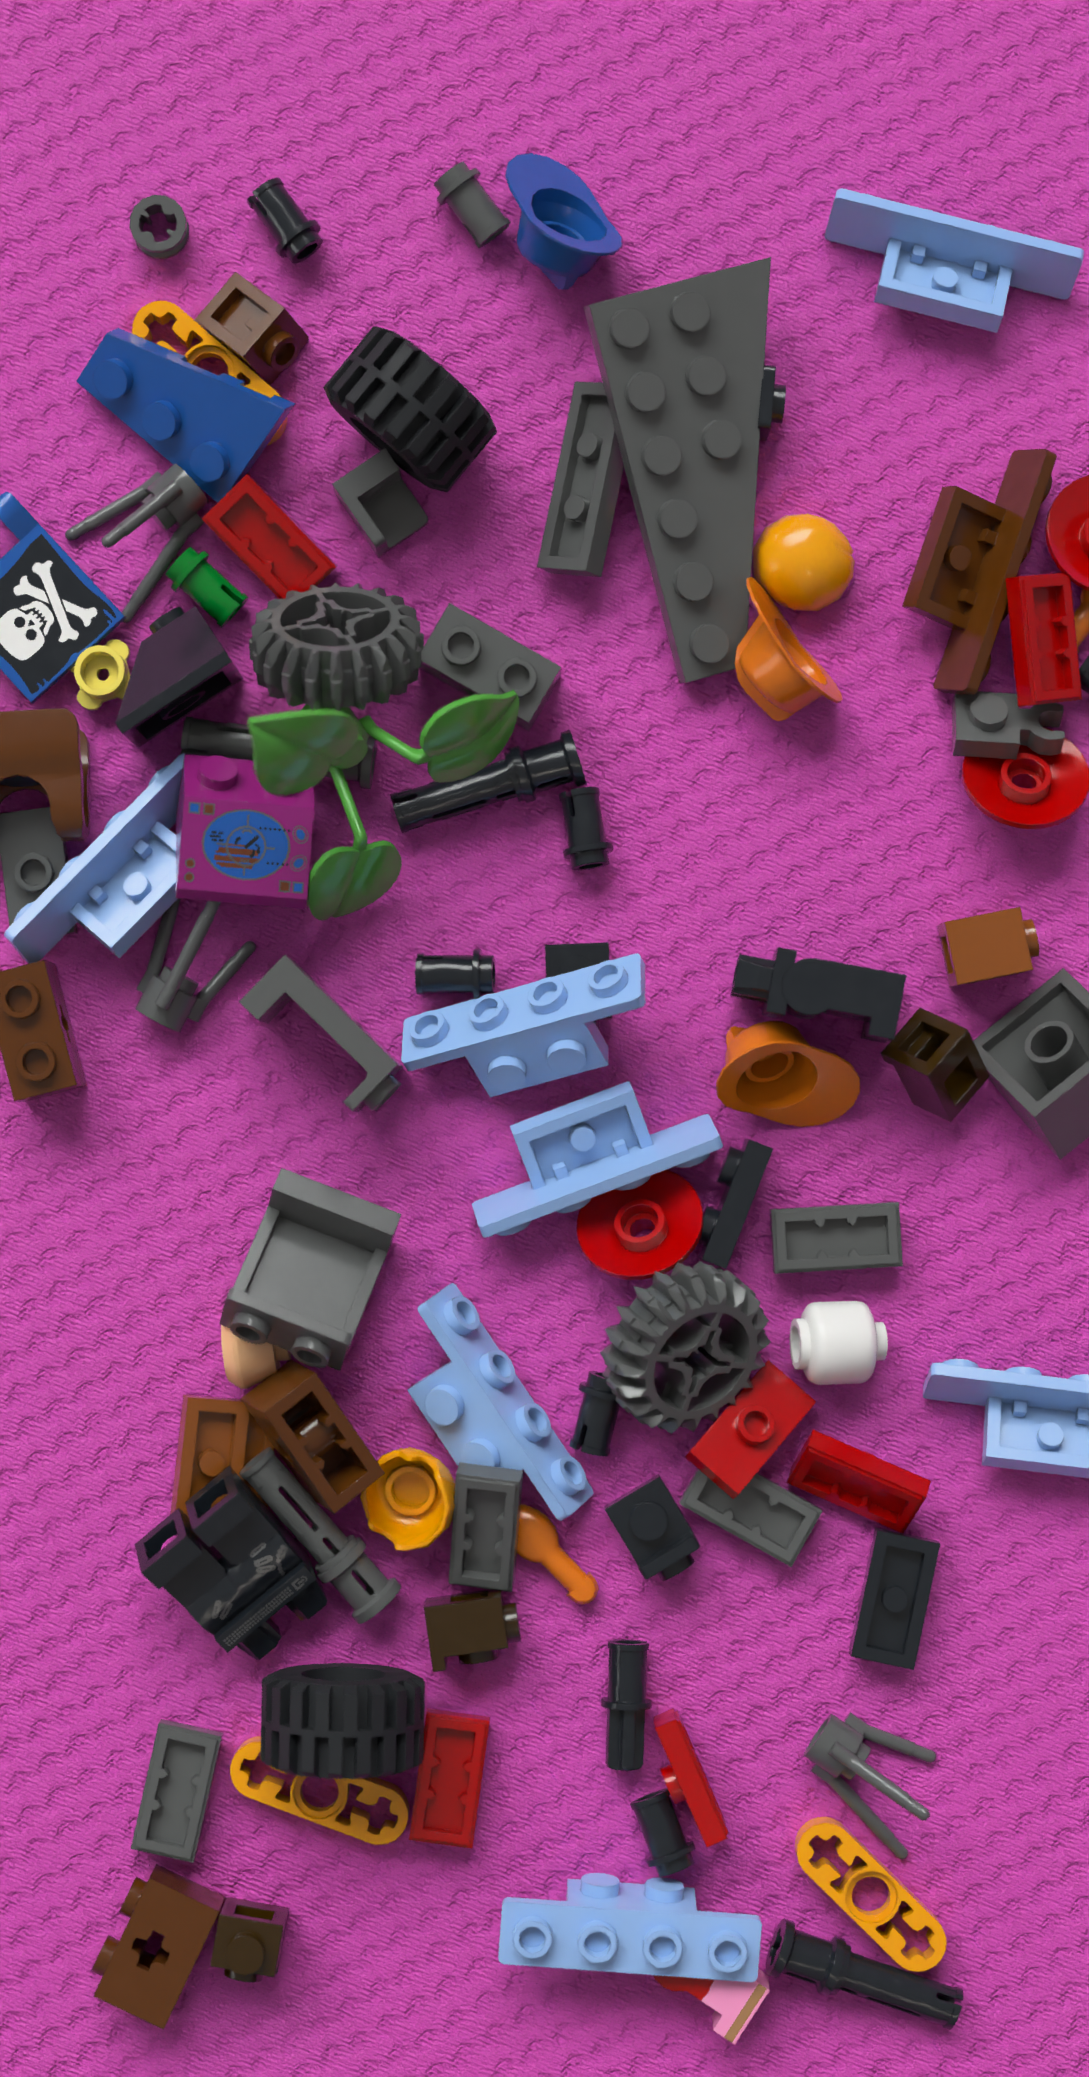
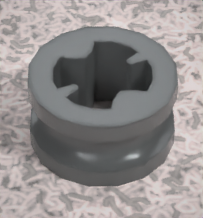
M152 195L142 199L134 207L130 215V230L136 245L145 255L154 259H168L176 256L185 247L189 239V225L182 207L175 200L165 195ZM157 213H164L167 222L176 223L175 231L167 229L169 238L161 242H156L151 232H143L144 224L146 223L151 226L153 223L150 216Z

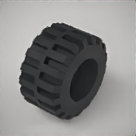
M373 326L324 386L330 404L359 434L379 451L386 448L397 466L431 489L448 492L497 433L490 414L473 394L425 352L401 335L388 329Z
M357 1663L299 1665L280 1669L262 1679L260 1759L266 1765L281 1772L328 1779L383 1777L399 1774L416 1767L423 1762L425 1681L421 1677L400 1668Z

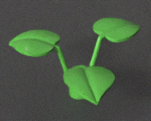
M514 689L504 694L472 695L442 707L433 714L424 726L419 739L421 749L408 746L378 727L371 716H365L358 720L350 707H343L340 711L329 707L311 710L310 705L305 704L302 710L248 718V728L253 745L254 772L263 789L275 795L298 793L318 784L329 770L354 836L353 847L343 846L330 849L319 858L309 873L307 905L316 919L324 921L330 917H341L373 903L392 887L401 870V856L391 842L384 840L367 844L368 839L342 771V769L355 766L366 756L368 737L375 738L414 764L420 765L428 762V773L436 782H452L464 779L490 764L507 744L513 733L519 710V697Z

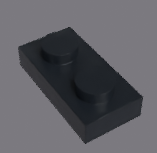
M745 1139L741 1150L731 1146L728 1149L716 1181L726 1186L718 1209L706 1206L703 1212V1231L698 1244L703 1245L699 1254L702 1260L725 1269L727 1268L773 1148L750 1139Z
M875 1527L849 1648L851 1657L914 1670L940 1548L938 1541Z

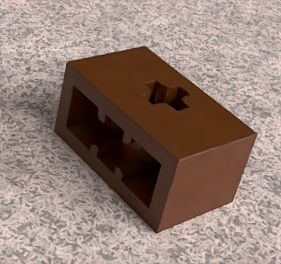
M46 960L0 971V1049L13 1099L16 1102H27L87 1086L56 965Z
M289 1360L275 1374L266 1378L241 1398L300 1484L313 1496L317 1503L334 1514L385 1474L317 1374L301 1364Z
M156 1864L148 1882L136 1877L119 1913L130 1918L122 1937L118 1940L108 1935L91 1970L102 1976L94 1997L164 2030L220 1912L225 1896ZM153 1931L165 1936L162 1946L158 1949L156 1955L144 1950L147 1945V1939Z

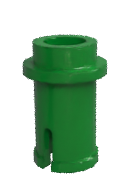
M189 547L171 565L165 575L174 582L171 586L172 590L178 592L182 589L214 618L222 628L237 614L249 597L244 593L242 594L207 562L208 553L203 551L198 554L192 547Z

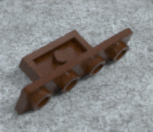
M1047 449L1015 450L1012 453L995 504L958 486L942 487L902 605L906 609L952 629L934 681V689L944 693L974 695L978 691L980 683L989 672L991 666L990 653L1000 624L1009 612L1006 578L1016 577L1021 563L1027 557L1032 544L1031 532L1040 505L1049 494L1052 486L1051 473L1057 455Z

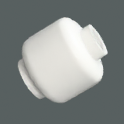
M813 1302L806 1306L801 1318H795L791 1322L790 1354L792 1364L797 1370L803 1369L811 1383L819 1385L864 1383L873 1374L876 1361L886 1359L888 1339L885 1324L874 1321L869 1307L864 1302Z

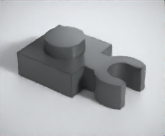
M977 691L974 695L954 694L952 703L953 756L1016 760L1020 745L1028 746L1032 751L1041 755L1060 754L1065 738L1064 731H1050L1043 727H1060L1064 706L1058 703L1034 705L1030 709L1019 708L1017 694Z

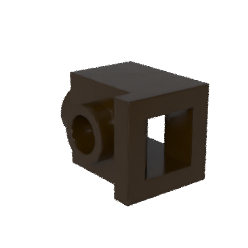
M922 1008L915 1012L896 1034L895 1039L890 1041L880 1053L885 1062L895 1067L912 1103L949 1122L953 1121L990 1077L968 1029Z
M487 1589L426 1598L424 1613L433 1672L446 1670L447 1657L458 1655L460 1664L488 1662L498 1658L497 1649L508 1648V1643L521 1641L516 1603L504 1604L502 1591Z
M226 1897L219 1914L210 1966L224 1968V1975L226 1977L242 1982H260L262 1976L275 1977V1974L278 1973L289 1908Z

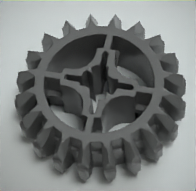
M335 582L332 587L319 588L312 584L309 590L305 592L291 590L286 593L285 599L268 601L267 609L256 613L255 625L251 626L252 638L249 639L250 659L253 660V670L257 675L258 685L268 688L270 697L277 699L286 698L289 706L295 707L301 704H308L311 710L329 707L335 708L338 711L343 707L355 706L360 710H364L366 703H388L390 694L400 695L406 693L408 684L418 680V671L421 667V651L424 647V634L420 633V621L417 620L416 610L405 605L402 597L396 595L386 596L385 590L382 588L369 591L363 589L359 583L352 587H339Z
M701 1261L694 1265L693 1268L677 1262L670 1277L667 1274L655 1271L652 1286L647 1289L634 1286L636 1299L631 1305L617 1306L622 1318L620 1323L605 1328L611 1344L600 1352L607 1366L602 1375L607 1380V1385L612 1389V1393L616 1396V1402L626 1412L631 1413L640 1423L647 1424L650 1428L658 1426L660 1429H665L671 1434L679 1426L694 1432L702 1417L715 1422L721 1407L730 1404L736 1405L735 1395L741 1388H754L749 1376L753 1370L765 1366L759 1351L770 1343L764 1330L769 1320L764 1315L763 1309L759 1306L760 1301L756 1298V1294L730 1271H724L720 1267L715 1269L712 1265H706Z

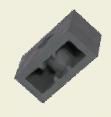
M451 603L448 604L421 651L420 669L466 696L504 694L514 689L519 697L516 724L527 731H530L561 677V667Z

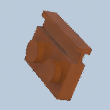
M183 1394L170 1514L180 1508L189 1517L185 1502L229 1465L239 1475L244 1466L261 1451L268 1447H271L274 1451L273 1444L241 1399ZM240 1476V1478L248 1485V1487L257 1495V1497H258V1498L266 1505V1507L268 1508V1505H267V1504L264 1502V1500L258 1495V1493L255 1491V1489L248 1483V1481H247L246 1479H243V1478ZM224 1494V1495L218 1497V1498L212 1503L211 1508H212L213 1506H215L219 1501H221V1500H222L225 1496H227L228 1494Z

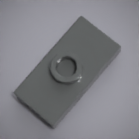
M50 807L0 813V856L9 926L13 924L16 915L25 905L35 901L59 877L62 868L68 862L66 842L61 841V837L56 832L51 819ZM75 924L65 935L78 933L77 924Z
M899 1202L770 1209L773 1273L775 1274L903 1266Z
M459 1462L455 1480V1507L453 1512L449 1584L512 1592L516 1572L523 1470Z
M697 1468L679 1500L680 1505L790 1567L795 1562L822 1513L821 1508L759 1473H756L735 1499H732Z
M165 1719L160 1720L131 1849L194 1862L223 1732Z

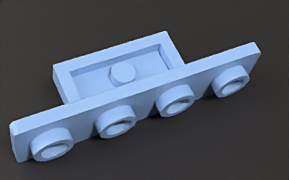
M842 188L836 191L825 232V238L828 241L884 254L874 302L995 333L998 332L1003 318L1009 286L1063 300L1068 299L1084 257V250L1078 247Z
M185 753L180 754L170 765L157 771L150 780L148 787L124 811L118 812L108 821L103 833L80 856H76L68 861L62 868L59 877L35 901L28 903L18 912L13 924L5 931L4 936L27 963L40 961L77 922L120 958L178 899L176 898V835L169 829L176 823V809Z
M636 953L554 977L543 978L536 982L497 993L486 994L478 999L468 1000L408 1017L403 1023L401 1061L408 1071H413L465 1056L489 1097L608 1066V1045L594 1020L644 1006L645 963L640 954Z
M626 1081L510 1125L530 1180L479 1199L472 1203V1208L482 1237H490L495 1234L500 1236L512 1235L525 1229L532 1220L553 1212L569 1213L587 1205L591 1198L614 1189L630 1190L646 1183L651 1175L674 1166L679 1168L695 1166L705 1161L711 1152L721 1149L723 1144L709 1114L698 1116L650 1135L630 1081Z
M454 1283L449 1284L418 1306V1312L451 1361L418 1381L407 1391L457 1466H459V1462L515 1470L524 1469L556 1519L562 1521L572 1515L593 1495V1489L586 1479L584 1469L575 1458L570 1456L552 1429L546 1412L533 1401L515 1374L512 1361L503 1351L499 1350L481 1323L473 1303L462 1295Z
M949 1359L942 1363L931 1364L923 1384V1398L985 1406L983 1466L1089 1478L1088 1374L1074 1375L1068 1379L1042 1376L1039 1370L1030 1367H1012L1005 1371L979 1368L976 1363L965 1359Z
M589 1873L583 1875L581 1879H567L566 1901L517 1897L504 1898L502 1901L498 1960L506 1965L754 1982L758 1978L762 1923L758 1915L697 1911L695 1888L684 1887L683 1883L675 1879L658 1877L648 1879L645 1884L622 1883L617 1877L610 1874Z

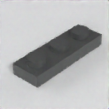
M575 382L537 564V568L552 574L602 576L624 469L603 382Z

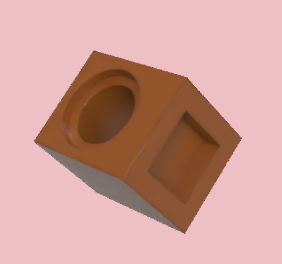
M1020 907L946 921L937 925L950 987L1033 970L1031 958L1039 956V942L1032 919L1023 920Z

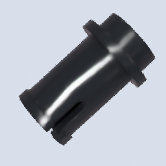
M280 178L270 179L252 192L254 195L247 199V204L250 208L254 209L278 242L276 252L280 257H288L293 264L304 261L320 248L323 243L322 238L318 234L321 226L316 220L308 221L285 189L284 183Z
M598 787L572 789L571 795L568 791L559 794L569 848L563 850L565 859L571 860L572 870H588L610 864L608 853L613 851V843L606 842Z
M474 949L473 955L417 954L415 964L416 992L418 995H424L425 993H473L474 999H478L483 993H494V955H483L481 949Z
M589 1371L587 1382H580L579 1390L584 1392L574 1435L570 1440L569 1446L573 1449H580L582 1447L581 1452L609 1456V1447L620 1405L616 1402V1396L612 1393V1389L607 1385V1380L602 1375L603 1372Z
M668 1788L649 1793L630 1803L651 1854L646 1859L648 1867L655 1866L659 1877L679 1872L695 1863L691 1854L695 1850V1845L693 1841L686 1842L670 1800Z

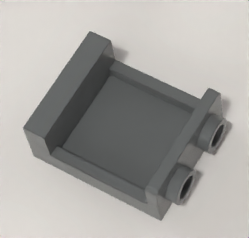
M284 955L239 1002L257 1020L269 1023L293 999L367 1071L366 1079L343 1103L352 1112H359L365 1105L371 1111H377L402 1085L394 1075L403 1066L294 960Z
M281 1168L272 1189L269 1205L233 1288H230L226 1296L219 1324L230 1328L235 1336L252 1344H264L267 1342L290 1351L295 1359L305 1365L315 1368L328 1366L340 1371L393 1242L401 1214Z

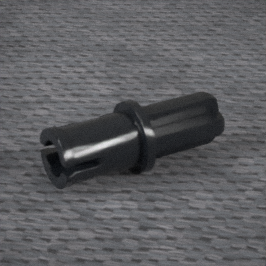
M631 1639L609 1640L608 1697L601 1698V1706L607 1708L605 1762L610 1769L632 1771L640 1769L643 1765L645 1710L652 1708V1701L646 1698L647 1650H649V1643Z

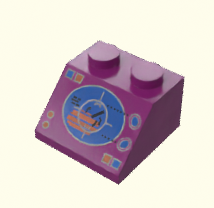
M184 754L176 809V898L306 909L314 818V788L311 787L289 795L271 794L264 790L258 782L254 772L253 760L234 759L218 755Z

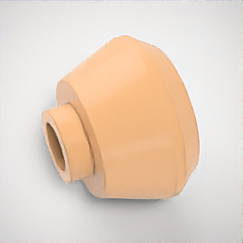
M221 1325L222 1354L226 1377L230 1383L240 1389H248L264 1381L278 1371L280 1361L291 1360L290 1351L267 1342L264 1344L246 1342L235 1336L230 1328Z

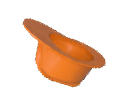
M753 577L747 578L746 585L759 615L736 649L735 668L737 678L745 692L776 721L786 720L821 696H825L835 703L841 702L843 699L837 685L819 662L802 646L769 594Z
M765 1021L748 1028L730 1027L727 1031L725 1067H723L716 1081L717 1097L726 1107L786 1125L807 1127L822 1125L837 1119L854 1105L860 1093V1078L852 1064L835 1054L810 1046L799 1030L793 1025L783 1021Z

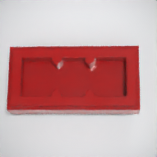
M249 473L202 518L216 535L279 599H285L288 591L305 592L309 590L312 584L318 586L337 567V564Z
M1053 573L1006 578L1018 707L1082 700L1072 587L1069 575Z
M769 1360L765 1362V1366L760 1368L750 1380L754 1388H743L735 1397L736 1405H728L685 1456L686 1459L732 1499H735L816 1403L811 1396Z
M812 1430L791 1467L786 1483L904 1534L926 1499L931 1481L884 1461L871 1453L864 1452L816 1430Z
M427 1708L424 1725L423 1762L419 1765L409 1840L473 1848L490 1717Z
M674 1708L654 1716L656 1732L670 1762V1765L660 1768V1771L674 1804L687 1801L706 1847L726 1840L727 1834H729L726 1821L678 1710L674 1711Z

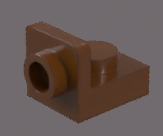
M237 272L230 277L195 319L201 327L229 351L243 360L268 385L272 384L285 369L293 364L299 352L309 340L308 335L283 306Z

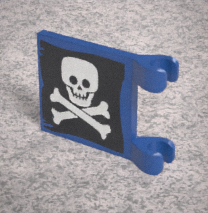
M5 492L0 495V520L20 541L0 559V669L33 704L75 666L77 658L84 650L98 645L126 617L11 493Z

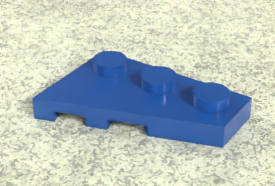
M120 328L106 333L76 380L77 383L173 465L177 464L217 503L250 471L296 404L277 395L268 397L244 387V381L228 374L216 375L187 362L186 356Z

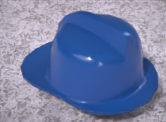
M532 153L516 155L508 162L505 177L511 193L521 208L517 248L522 256L540 268L557 289L568 290L574 285L578 277H582L595 266L601 256L613 255L621 249L622 237L607 219L588 186L568 167L549 157Z

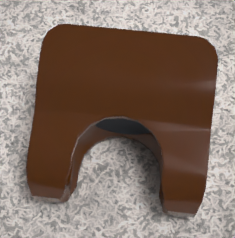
M64 708L0 711V804L13 792L25 789L39 791L48 796L51 819L57 834L61 837V841L86 840L90 831V749L88 739L85 733L79 729L75 715Z

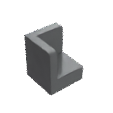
M386 448L332 484L337 498L378 558L428 524L426 513L402 480L400 469Z

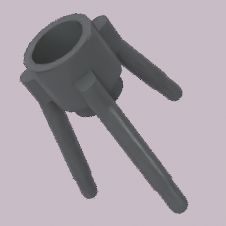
M177 464L172 465L162 475L157 471L138 488L86 517L83 521L65 532V537L69 541L76 540L139 503L142 504L140 508L102 538L104 547H112L151 517L165 531L174 524L177 525L178 528L121 612L126 617L123 623H129L188 537L204 524V521L197 512L209 501L193 479Z
M178 898L162 914L147 970L136 988L143 993L135 1007L137 1011L167 1028L180 1032L187 1018L199 1022L209 1002L252 955L256 945L253 941H247L224 964L197 996L194 995L199 984L185 975L214 920L221 902L207 901L173 969L165 966L161 972L181 899Z
M851 1712L844 1721L831 1713L822 1723L804 1752V1756L815 1763L811 1772L827 1782L897 1858L906 1859L908 1856L907 1849L840 1774L848 1780H851L857 1774L902 1808H905L920 1820L925 1821L930 1817V1812L926 1807L865 1762L871 1748L862 1741L864 1738L928 1763L936 1760V1753L912 1741L870 1726Z

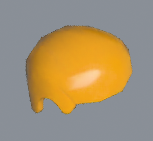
M812 514L785 515L765 527L753 548V575L755 580L781 606L791 608L792 610L819 611L840 599L852 580L855 560L852 557L853 549L846 536L837 526L825 518Z
M408 1447L388 1452L377 1460L385 1474L362 1491L360 1495L365 1515L368 1519L369 1529L394 1544V1549L405 1552L429 1547L451 1525L455 1508V1480L441 1460L423 1450Z

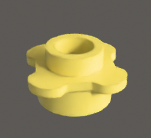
M112 639L105 646L96 645L89 647L79 655L75 666L70 669L74 673L75 680L80 687L77 700L84 708L97 710L105 701L115 698L123 700L131 676L127 663L130 650L124 642ZM102 669L109 671V677L106 680L98 678V673Z

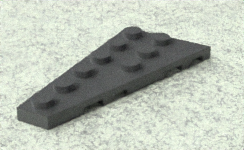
M771 257L583 307L680 683H687L736 669V649L748 629L750 594L746 585V579L751 577L760 439L758 418L761 384L764 376Z

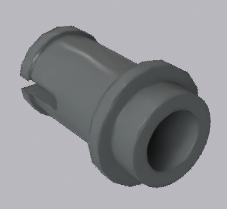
M461 162L444 173L434 183L435 188L440 193L437 201L440 205L446 203L449 205L475 240L476 246L481 248L504 232L511 222L507 217L505 218L477 180L480 176L478 169L473 168L470 170L464 162Z

